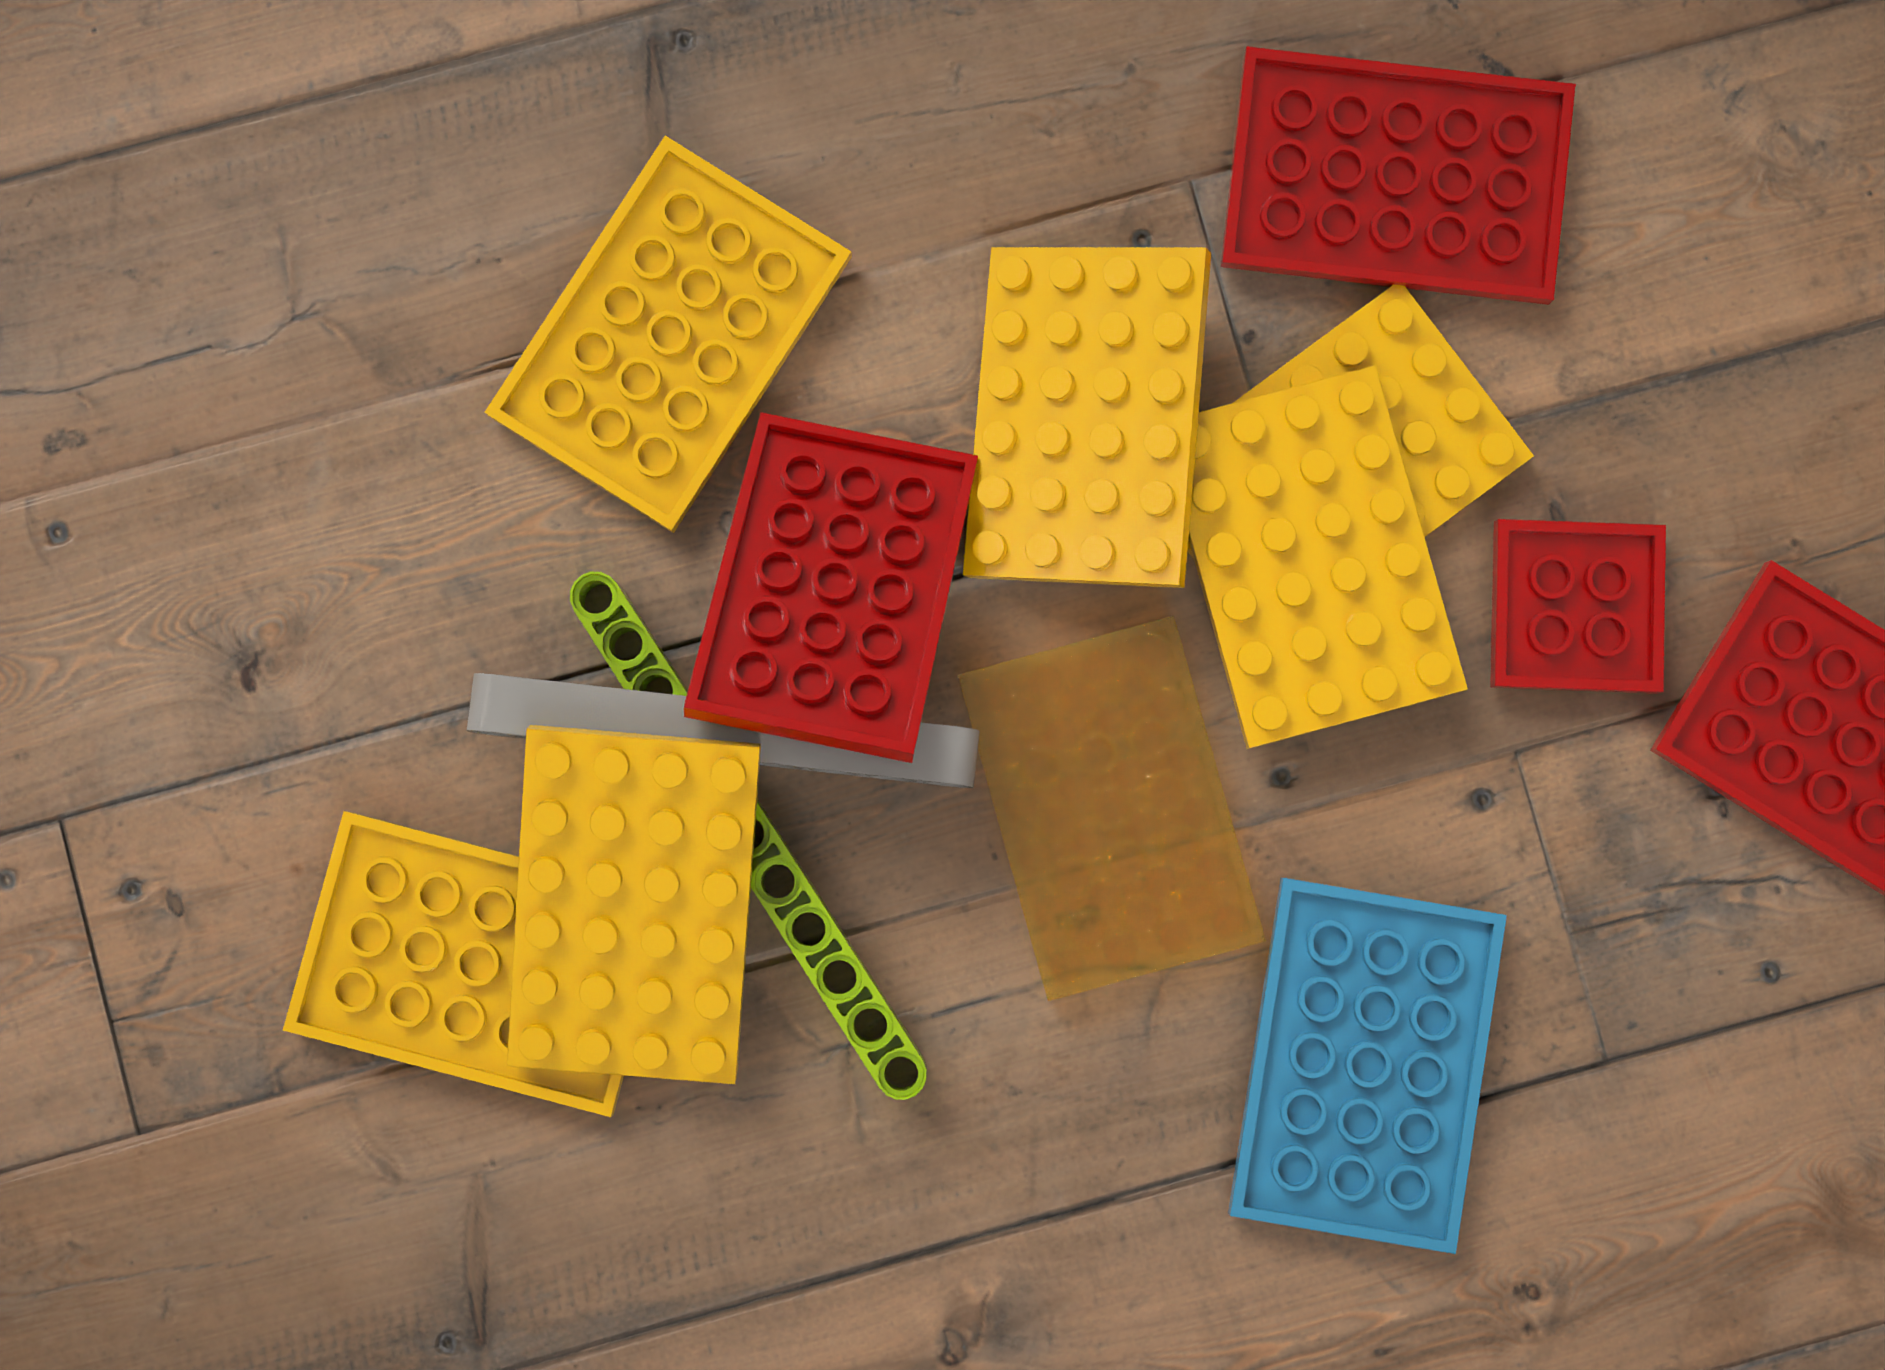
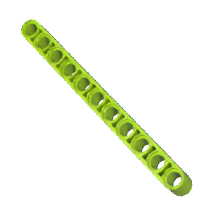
M590 571L574 581L570 590L572 608L622 687L629 690L645 691L647 685L652 680L665 678L672 685L673 695L687 696L688 689L623 588L612 577L602 572ZM596 586L609 587L612 592L610 606L601 613L588 612L585 606L587 593ZM627 632L640 634L642 639L640 654L629 661L618 659L615 653L617 639ZM757 798L756 819L762 824L764 838L762 843L753 851L752 890L878 1087L886 1096L896 1100H906L916 1096L923 1089L927 1078V1065L923 1055ZM777 865L788 867L795 878L792 892L783 898L771 896L764 885L766 873ZM807 912L819 915L825 924V935L816 945L801 943L794 932L796 920ZM843 960L854 968L856 982L851 990L836 992L827 986L825 971L831 962ZM865 1009L880 1011L887 1021L885 1034L875 1040H867L861 1037L855 1028L857 1014ZM906 1057L916 1064L918 1076L912 1085L897 1087L888 1081L885 1068L892 1059Z

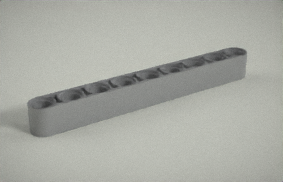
M474 673L466 730L468 732L526 739V729L529 725L760 743L761 766L949 787L974 788L980 731L976 729L921 722L913 763L686 718L684 717L686 696L495 674Z

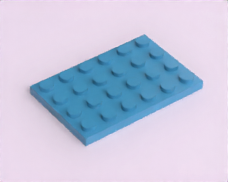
M1280 878L1228 1209L1230 1216L1456 1254L1507 915Z

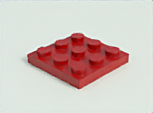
M1497 519L1494 521L1490 688L1652 694L1664 692L1666 525Z

